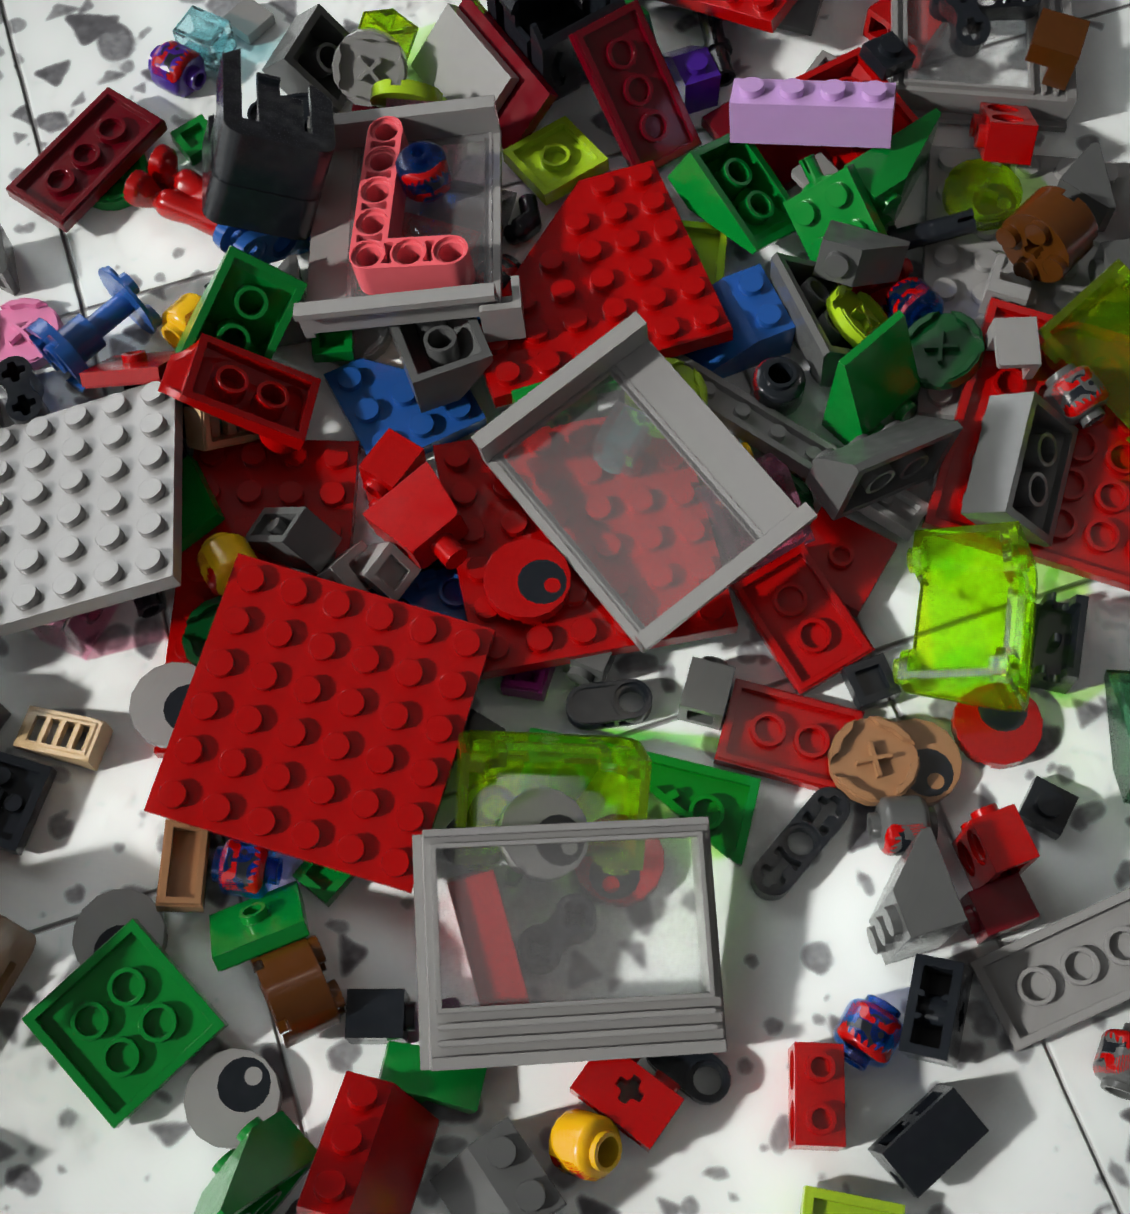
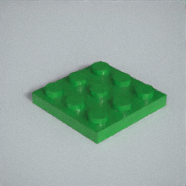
M134 918L126 923L22 1018V1021L113 1129L119 1128L229 1025L139 920Z

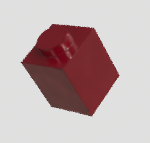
M1019 872L969 891L960 899L968 920L962 927L969 936L974 935L978 945L1026 927L1040 917Z

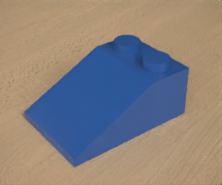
M761 264L725 276L712 284L733 328V340L684 355L724 379L758 366L767 358L784 356L791 352L796 326Z

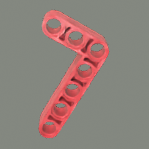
M384 116L374 120L367 130L349 250V261L358 284L367 295L471 285L476 279V271L468 243L464 238L458 235L401 237L407 196L406 188H408L406 184L404 185L401 177L410 173L412 155L403 124L394 116Z

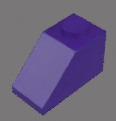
M690 45L662 54L689 114L718 106L721 73L707 47Z

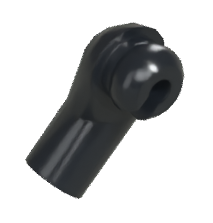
M524 194L519 197L520 215L504 228V237L511 245L527 242L541 230V216L537 197L534 194Z

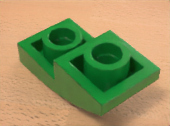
M389 1041L378 1079L395 1083L419 1104L429 1101L471 1115L478 1110L487 1068L444 1071L420 1070L419 1045Z

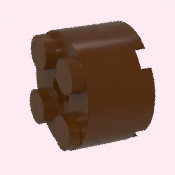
M1044 186L1037 189L1003 222L1002 226L996 231V239L1013 264V271L1016 276L1028 279L1030 282L1033 279L1045 283L1059 281L1094 246L1093 240L1098 236V225L1086 203L1080 198L1073 202L1068 197L1062 195L1066 190L1061 187Z
M316 935L307 939H301L250 960L253 971L257 973L260 980V989L279 1033L282 1034L289 1030V1032L283 1034L286 1048L340 1024V1016L346 1013L344 1008L346 1003L337 981L334 978L326 982L323 972L327 970L324 963L327 960Z

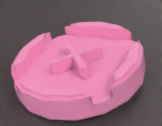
M33 298L15 299L1 305L0 362L11 356H20L27 359L34 370L47 365L48 361L29 338L31 334L26 331V328L38 318H42L58 331L63 326V322L56 311L50 308L47 303Z

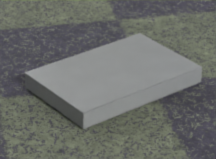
M449 3L411 64V67L425 83L438 88L443 93L442 97L447 98V100L495 95L497 113L519 81V77L459 7Z

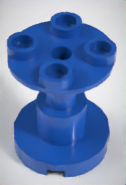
M110 266L101 267L98 270V275L112 298L90 316L85 318L81 314H77L58 331L42 318H38L26 328V331L31 334L29 338L48 363L56 371L60 369L64 373L69 372L72 376L66 381L82 393L87 389L82 387L79 373L88 369L89 367L86 362L106 346V342L103 339L105 335L128 316L150 334H154L163 322L160 315L150 305H144L136 294L140 292V289L135 281L125 272L118 275Z

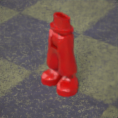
M165 144L158 145L150 155L148 173L141 169L135 170L126 180L123 194L127 203L134 207L154 208L163 218L189 225L213 237L214 230L218 224L210 221L203 214L202 176L191 169L178 171V156L173 148Z

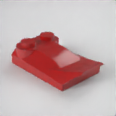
M202 333L200 339L189 348L170 355L158 391L198 410L258 434L266 448L275 453L289 454L296 449L300 451L305 442L321 379Z

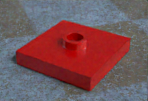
M145 350L125 352L121 355H114L80 372L82 387L90 389L148 384L152 381L161 382L168 359L171 354H175V351L146 353Z
M822 506L817 513V518L812 521L799 545L803 542L806 544L851 614L855 617H858L898 545L845 516L833 521Z

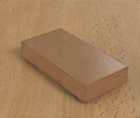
M170 819L165 820L155 904L157 912L204 913L212 832Z

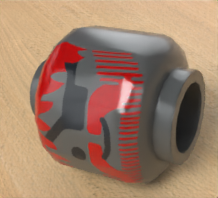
M1071 363L1055 372L1045 382L1048 388L1044 392L1043 399L1061 413L1068 424L1077 425L1080 423L1083 429L1096 423L1106 414L1102 407L1107 403L1110 393L1091 367L1085 365L1077 367L1074 363Z
M919 795L884 796L879 799L880 802L876 805L875 812L868 813L867 815L869 840H877L880 850L888 856L902 855L919 831L931 826L937 841L938 820L934 806H928L925 799Z
M1125 1023L1123 1029H1109L1102 1034L1093 1063V1072L1101 1080L1100 1087L1104 1091L1129 1101L1130 1023Z

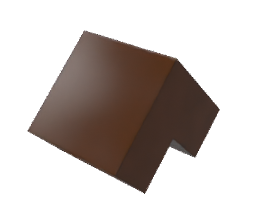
M1043 7L1025 61L1046 67L1041 84L1065 91L1080 58L1091 21Z

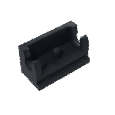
M1050 592L1043 597L1039 604L1034 603L1032 607L1022 685L1066 694L1078 680L1080 674L1089 597L1075 595L1070 599V602L1060 603L1056 602L1057 593Z
M936 1084L868 1148V1151L878 1160L902 1190L906 1187L913 1197L919 1198L989 1130L954 1087Z

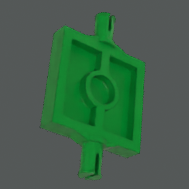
M811 154L799 161L809 184L804 187L801 193L783 202V205L810 260L817 261L822 239L831 220L888 235L854 164L836 173L823 175L815 154Z

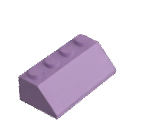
M757 77L734 78L729 101L730 143L890 149L896 103V83L878 80L852 82L837 79L818 81L800 80L797 78L785 80L760 79Z

